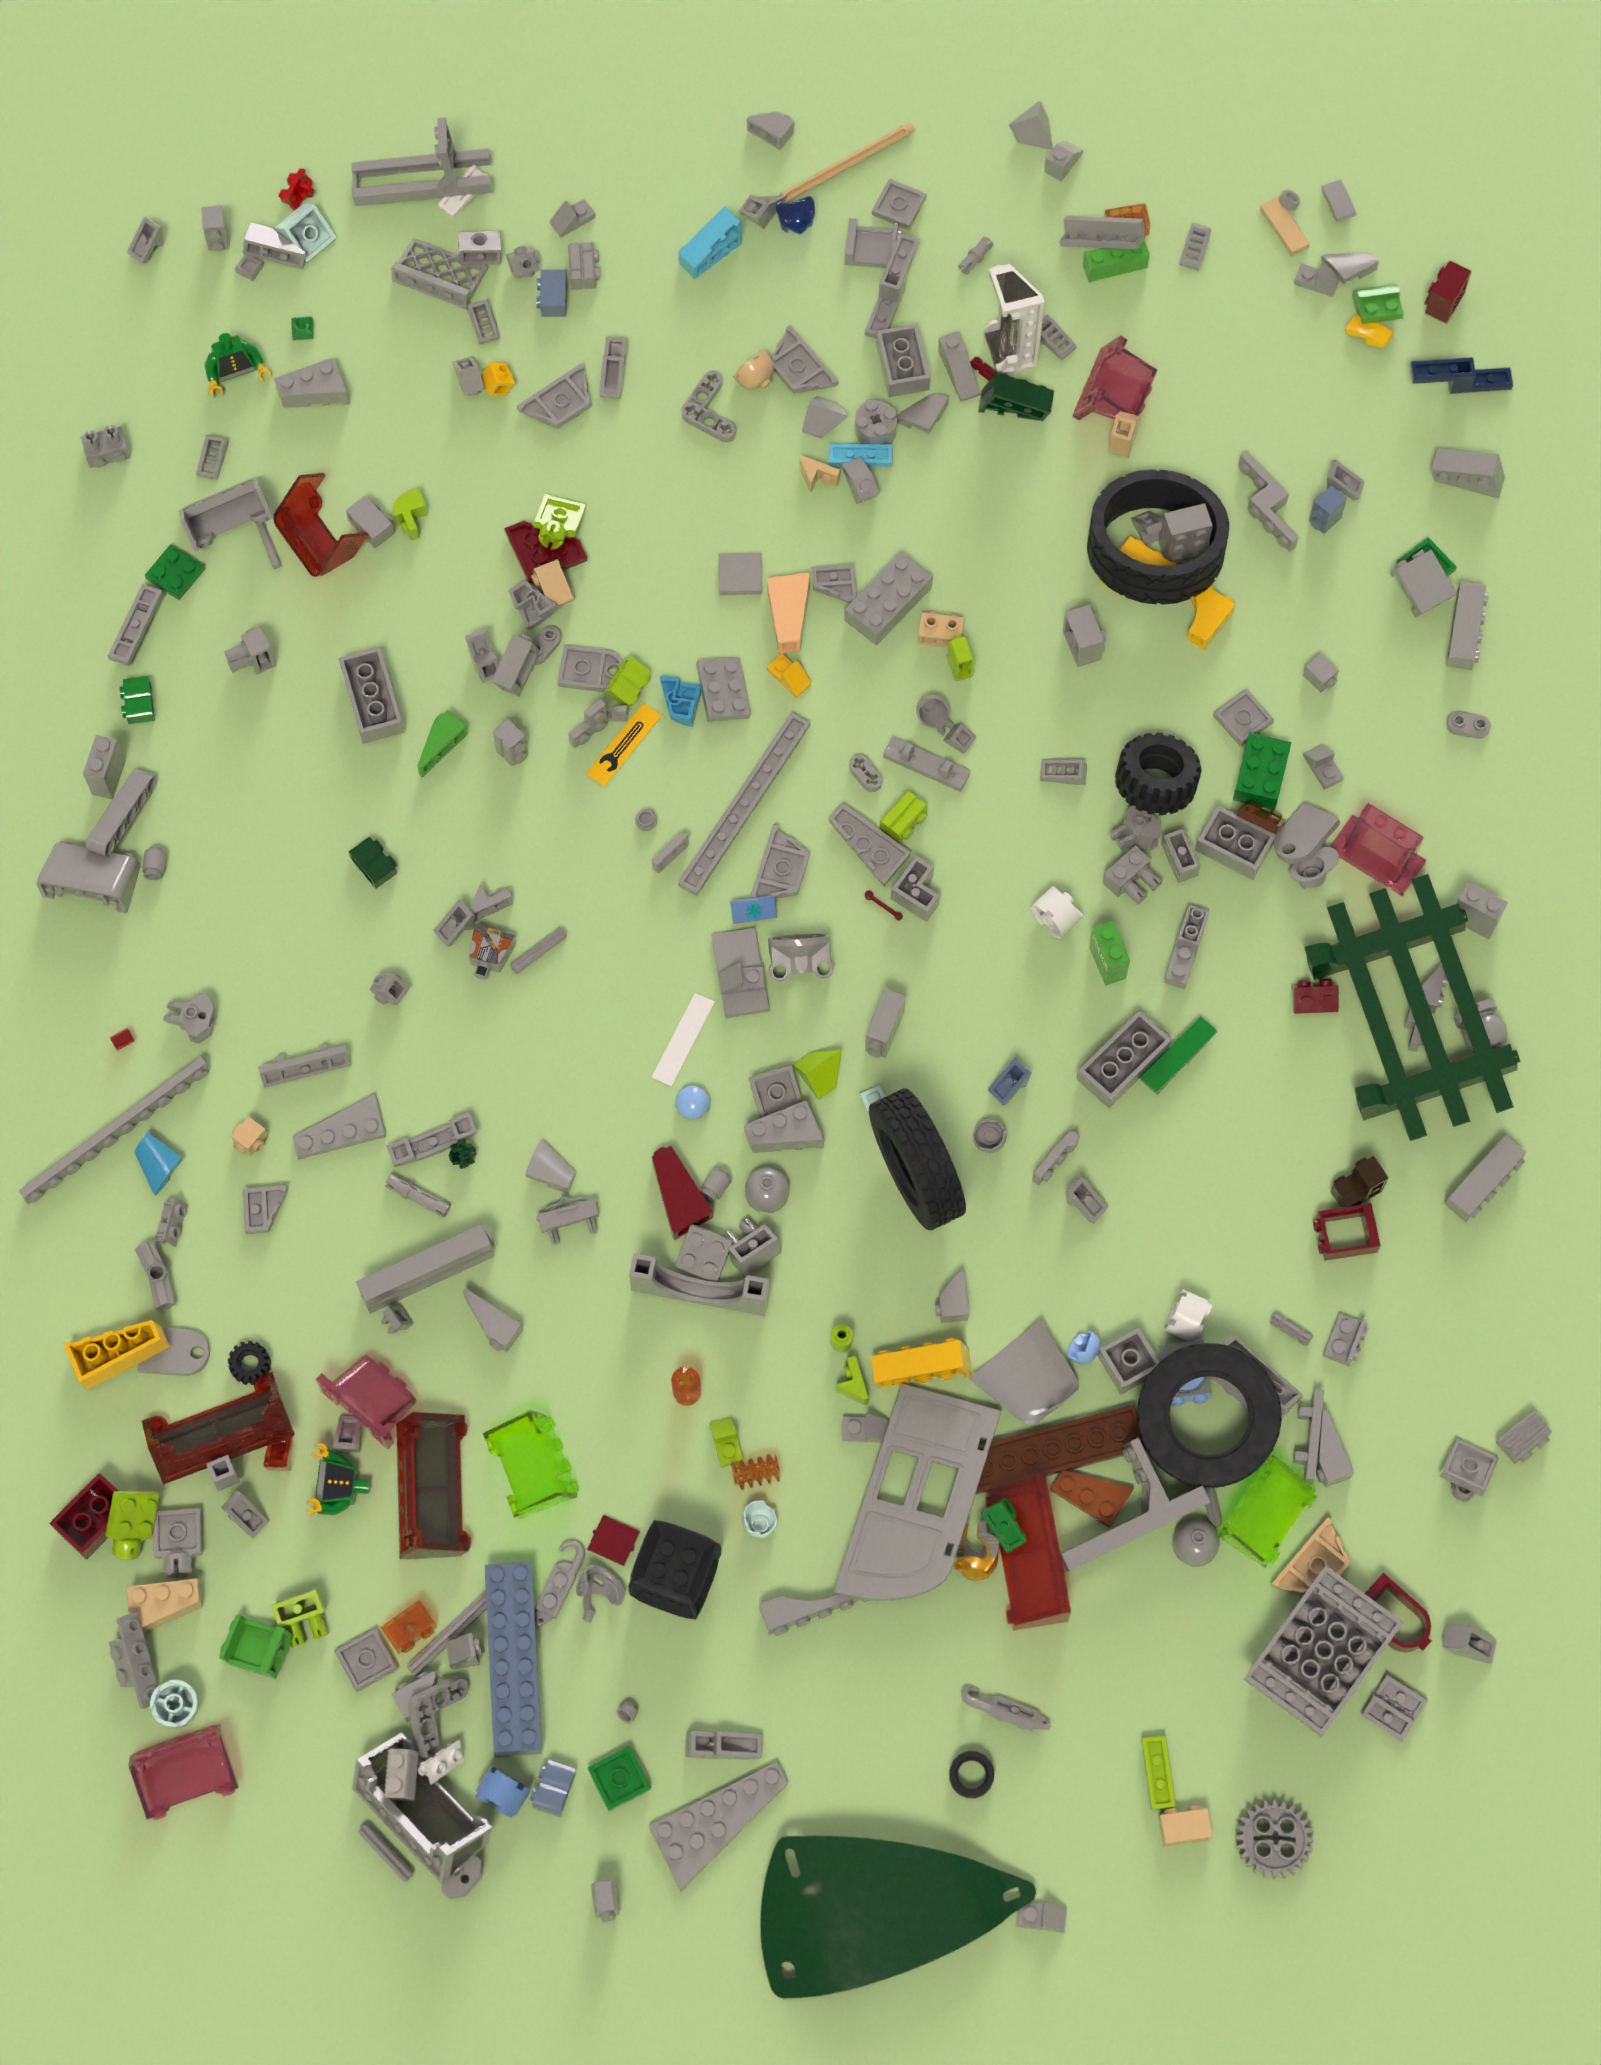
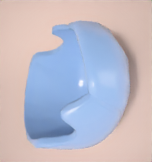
M687 1086L678 1093L675 1107L684 1118L699 1119L706 1112H709L711 1099L708 1093L700 1087Z
M1087 1330L1089 1335L1079 1333L1067 1351V1357L1078 1364H1087L1093 1361L1100 1349V1339L1089 1330Z

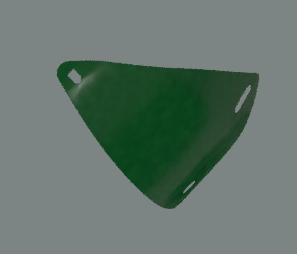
M782 1837L778 1840L769 1862L761 1902V1946L770 1988L776 1996L784 1999L816 1997L859 1988L913 1970L952 1953L990 1932L1013 1913L1031 1903L1035 1898L1036 1888L1027 1880L978 1861L928 1847L859 1837ZM787 1849H792L795 1853L800 1869V1876L797 1878L793 1877L790 1873L785 1856ZM1018 1887L1021 1897L1006 1902L1003 1899V1894ZM784 1962L791 1963L795 1968V1976L791 1979L783 1976L781 1972V1965Z

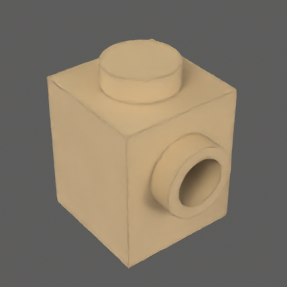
M249 1116L242 1124L239 1123L234 1127L231 1135L234 1143L233 1147L240 1153L244 1154L246 1152L250 1156L254 1152L261 1150L265 1143L264 1140L268 1137L266 1129Z

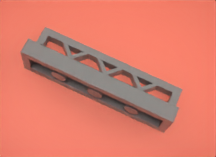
M1066 216L1063 220L1065 234L1060 239V246L1138 249L1146 238L1143 219Z

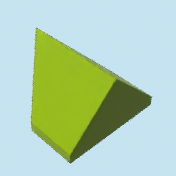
M842 1050L810 1052L793 1064L794 1069L818 1100L837 1088Z

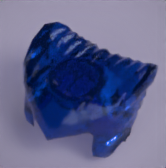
M811 196L792 202L776 204V211L782 230L788 232V229H790L792 232L801 235L808 227L812 226L815 216V204Z

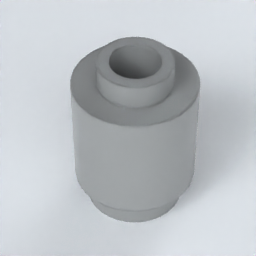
M151 846L144 852L142 872L146 879L160 880L161 875L164 874L166 852L161 847Z
M722 1168L718 1170L713 1169L701 1186L702 1190L700 1192L704 1198L713 1203L717 1199L719 1200L732 1182L729 1178L730 1174Z

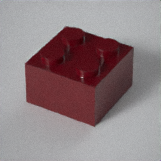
M1449 261L1446 267L1442 266L1437 275L1436 283L1432 282L1428 290L1429 295L1424 303L1427 305L1425 314L1447 324L1466 292L1472 271L1452 261Z

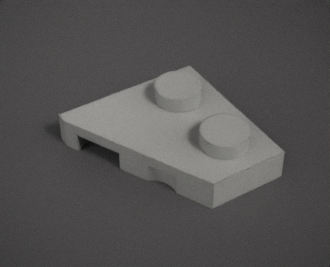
M854 564L812 567L814 591L847 603H851L857 597Z
M287 1185L243 1189L246 1234L267 1233L270 1231L288 1191Z

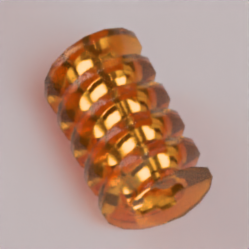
M681 1367L675 1370L671 1378L673 1396L679 1404L685 1406L693 1405L701 1396L700 1376L697 1371L690 1367Z
M767 1454L765 1462L761 1456H758L756 1464L752 1458H749L747 1466L743 1460H740L738 1468L734 1462L730 1463L735 1487L738 1484L741 1490H744L746 1482L750 1488H753L755 1480L759 1486H762L763 1478L766 1479L768 1484H771L772 1476L780 1482L781 1475L776 1454L774 1460L770 1454Z

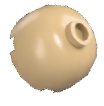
M764 349L757 353L758 356L756 358H750L736 372V375H733V378L742 387L749 390H755L759 387L764 389L772 382L770 377L774 373V364Z

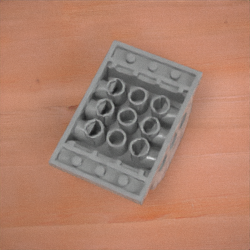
M1325 1565L1243 1680L1322 1737L1404 1622Z

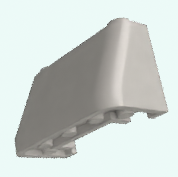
M60 841V843L54 845L39 874L37 886L42 897L53 899L55 893L59 897H62L63 894L103 901V904L109 906V903L116 905L117 912L127 913L141 865L136 856L130 853H124L123 855L111 853L110 856L105 857L89 851L85 847L75 846L67 841Z

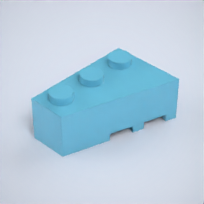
M724 206L678 252L679 264L694 279L699 277L741 245V222Z

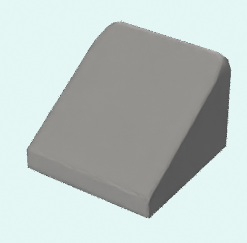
M962 723L953 726L943 741L958 751L965 753L976 736Z

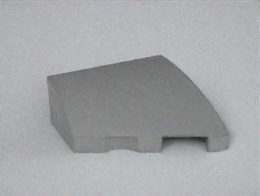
M1368 252L1326 254L1321 256V260L1337 274L1343 284L1356 277L1361 279L1376 271L1379 263L1375 256Z
M930 394L897 414V423L909 429L914 426L929 434L936 421L940 420L946 410L949 397L941 394Z
M526 580L508 590L514 607L520 611L525 627L528 630L537 627L557 609L555 603Z
M541 1140L534 1152L525 1176L545 1183L549 1188L569 1194L576 1172L545 1141Z

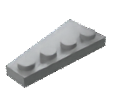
M844 803L829 818V823L883 887L886 886L911 856L909 850Z
M375 1094L294 1135L293 1141L298 1160L385 1138Z

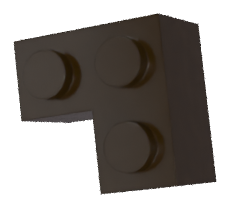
M1374 1156L1369 1159L1364 1157L1355 1163V1168L1351 1171V1175L1347 1177L1342 1175L1333 1181L1330 1192L1341 1208L1361 1205L1383 1192L1389 1177Z

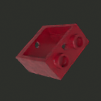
M1371 1203L1318 1211L1316 1218L1313 1219L1314 1231L1319 1233L1320 1238L1318 1250L1320 1254H1323L1324 1261L1378 1253L1381 1247ZM1361 1217L1367 1245L1330 1250L1325 1222Z

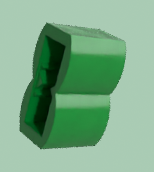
M149 676L123 679V686L119 687L120 697L125 701V705L121 706L123 718H127L129 724L155 721Z

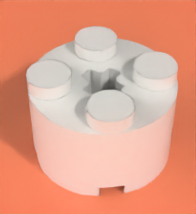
M1054 886L1048 889L1031 907V912L1041 926L1045 924L1049 927L1047 931L1056 938H1061L1083 917V914L1072 904L1074 902L1073 898L1067 892L1062 894Z
M1182 1289L1178 1295L1181 1299L1179 1302H1174L1165 1324L1167 1327L1164 1331L1190 1342L1195 1341L1196 1337L1199 1338L1204 1327L1201 1322L1204 1317L1209 1315L1212 1304L1208 1303V1300Z

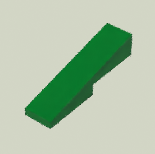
M1200 1017L1140 1077L1141 1081L1158 1095L1186 1064H1189L1212 1039L1217 1030Z

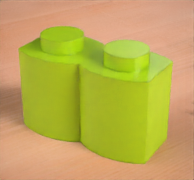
M954 637L947 645L949 650L947 659L955 681L971 678L974 675L975 659L967 637Z
M627 657L617 669L604 693L620 705L633 706L640 697L638 695L640 689L645 688L649 683L651 671L634 657Z

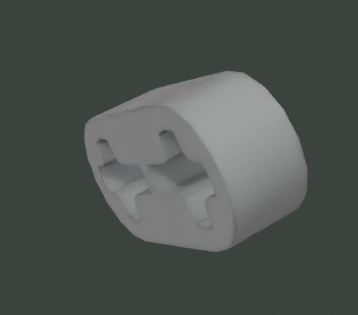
M853 756L849 762L851 774L866 791H878L882 785L880 773L865 756ZM855 763H863L864 771L860 767L855 768ZM867 775H868L872 780H874V779L876 778V784H873V783H869V784H868V777H867Z

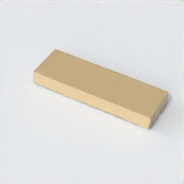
M1278 197L1260 206V211L1291 256L1309 248L1310 243L1286 208L1281 205Z

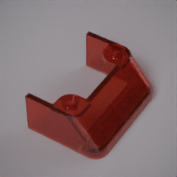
M324 473L299 475L273 516L275 526L313 577L323 576L352 559L368 536L367 532L344 534L336 541L318 516L322 507V499L316 490L326 476Z

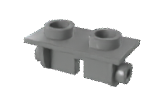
M173 1197V1199L168 1198L167 1202H164L161 1218L167 1220V1223L159 1222L155 1235L157 1238L156 1242L161 1244L168 1242L176 1247L180 1237V1230L187 1204L177 1197Z

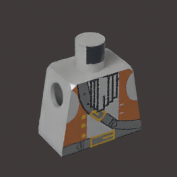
M477 924L474 925L469 959L471 965L477 966L474 973L475 977L486 980L490 970L501 972L516 945L515 935Z

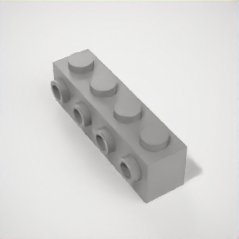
M1460 581L1455 602L1446 666L1472 670L1474 662L1478 663L1480 650H1477V644H1481L1483 631L1479 630L1480 625H1484L1486 612H1482L1483 606L1487 605L1489 595L1485 593L1486 585Z
M1505 1135L1450 1195L1445 1205L1465 1222L1470 1217L1475 1219L1482 1211L1480 1206L1483 1202L1489 1203L1497 1194L1494 1190L1499 1185L1503 1187L1510 1180L1509 1174L1514 1169L1517 1172L1525 1163L1523 1157L1526 1151Z

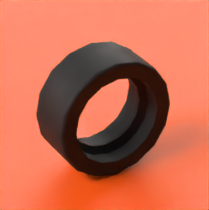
M967 1751L959 1754L953 1760L949 1770V1781L958 1795L965 1798H978L990 1790L994 1781V1768L991 1761L984 1754L977 1751ZM976 1761L984 1767L986 1778L980 1787L969 1789L960 1783L958 1770L963 1763Z

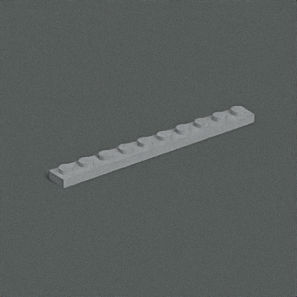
M794 713L790 714L679 880V887L695 896L699 894L809 729L810 722Z
M199 1057L19 1190L26 1203L38 1201L48 1189L57 1187L67 1175L76 1173L83 1163L95 1159L98 1152L102 1149L111 1147L121 1135L130 1133L140 1121L149 1119L159 1107L163 1108L168 1105L171 1098L175 1095L184 1093L194 1081L203 1079L209 1071L204 1059Z

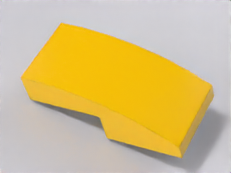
M1357 315L1353 316L1345 328L1347 335L1365 338L1366 345L1385 348L1394 335L1393 331L1378 322L1362 324L1360 316Z

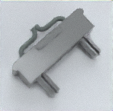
M566 1196L561 1197L559 1203L547 1206L545 1213L538 1214L536 1221L540 1223L542 1233H549L552 1245H555L552 1230L556 1244H558L559 1239L556 1229L583 1221L587 1222L589 1232L593 1234L590 1219L594 1233H596L597 1228L594 1218L599 1217L596 1206L597 1199L585 1200L583 1197L567 1199ZM563 1199L568 1203L575 1202L578 1200L583 1201L580 1203L548 1211L550 1208L560 1206L563 1203Z

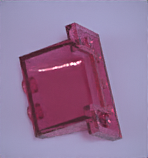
M1119 336L1100 349L1072 415L1078 421L1092 412L1115 420L1116 415L1120 411L1139 416L1144 410V401L1152 391L1151 384L1157 369L1126 350L1124 347L1127 339L1123 336Z
M1369 803L1362 810L1359 818L1354 815L1350 817L1330 846L1338 852L1339 858L1402 897L1412 884L1411 879L1416 878L1427 861L1418 855L1424 837Z
M367 1355L363 1356L333 1382L321 1373L316 1378L320 1391L335 1405L338 1406L340 1404L369 1429L371 1436L386 1449H389L394 1444L390 1434L391 1429L417 1402L416 1398L405 1388L407 1384L398 1376L394 1379L389 1374L390 1370L382 1362L377 1364Z

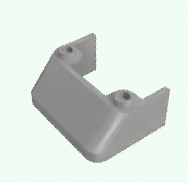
M257 478L248 479L179 510L181 523L195 552L199 551L198 546L199 548H204L210 545V540L213 539V536L252 520L262 523L268 519H273L272 512Z

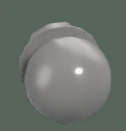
M1492 999L1478 1002L1479 1007L1477 1008L1492 1049L1504 1046L1508 1037L1507 1028L1504 1021L1499 1016L1493 1014L1497 1010L1496 1004H1494ZM1459 1012L1454 1017L1455 1025L1459 1029L1464 1028L1463 1037L1465 1044L1474 1053Z

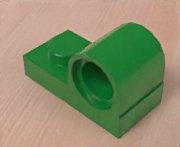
M1006 1498L981 1513L995 1536L999 1538V1542L1006 1553L1028 1540L1015 1520L1016 1513L1013 1506Z

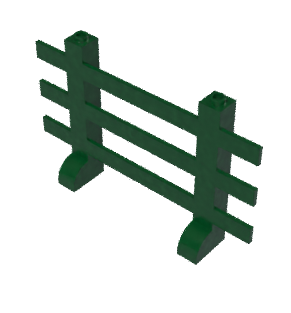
M1428 874L1411 879L1424 915L1398 923L1388 892L1384 888L1369 893L1381 926L1380 930L1356 937L1345 904L1341 902L1327 907L1339 943L1334 945L1317 943L1305 947L1306 959L1313 980L1349 969L1387 1075L1388 1084L1382 1086L1380 1084H1367L1354 1088L1356 1102L1363 1121L1399 1109L1410 1141L1427 1136L1416 1103L1442 1095L1453 1127L1470 1122L1459 1089L1485 1081L1496 1113L1514 1108L1502 1075L1517 1071V1063L1520 1062L1517 1050H1512L1510 1044L1492 1049L1451 937L1453 934L1466 931L1465 923L1468 922L1465 910H1460L1459 904L1441 909ZM1434 941L1475 1053L1474 1056L1453 1063H1449L1408 950ZM1390 955L1432 1067L1431 1070L1410 1077H1406L1366 963Z

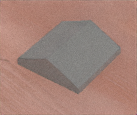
M791 1064L749 1077L753 1098L760 1118L803 1102Z

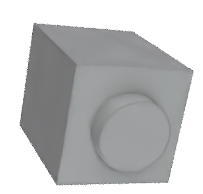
M1320 653L1305 666L1303 676L1321 693L1326 688L1330 689L1336 684L1339 670Z

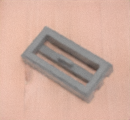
M683 831L652 859V869L657 873H660L688 847V836Z

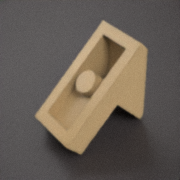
M801 455L800 471L810 492H812L817 479L826 485H838L840 469Z

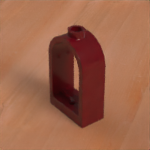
M1383 1573L1365 1592V1595L1376 1602L1388 1590L1420 1619L1423 1626V1634L1420 1640L1414 1643H1404L1393 1637L1388 1646L1399 1652H1412L1418 1648L1424 1651L1432 1642L1428 1638L1431 1631V1620L1428 1613Z

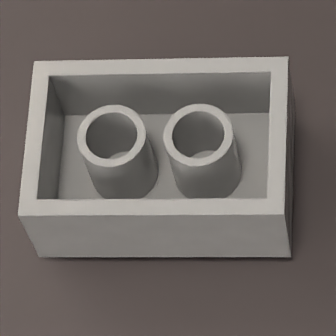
M918 324L877 331L876 345L888 396L893 397L929 390L930 375Z
M1205 504L1164 513L1159 546L1165 559L1180 564L1185 560L1198 558L1208 549L1213 525Z
M1217 806L1197 841L1195 851L1254 880L1274 844L1276 835Z

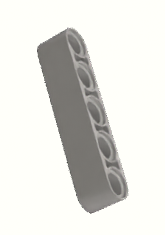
M134 769L89 834L86 841L87 850L105 857L111 855L154 791L157 783L155 775L138 769Z

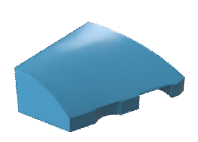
M660 676L670 718L677 723L693 727L702 693L700 685L680 682V678Z
M148 1132L143 1136L135 1150V1155L153 1194L157 1195L169 1181L168 1177L183 1160Z

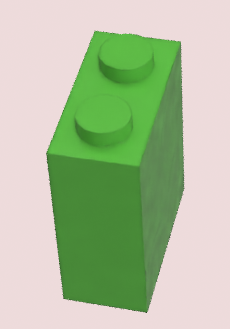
M1114 921L1094 927L1089 948L1105 986L1126 979L1130 958Z

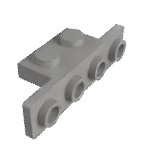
M131 1612L116 1619L121 1639L109 1642L110 1655L115 1664L116 1677L120 1686L134 1687L139 1707L145 1709L150 1707L151 1696L158 1686L138 1612Z

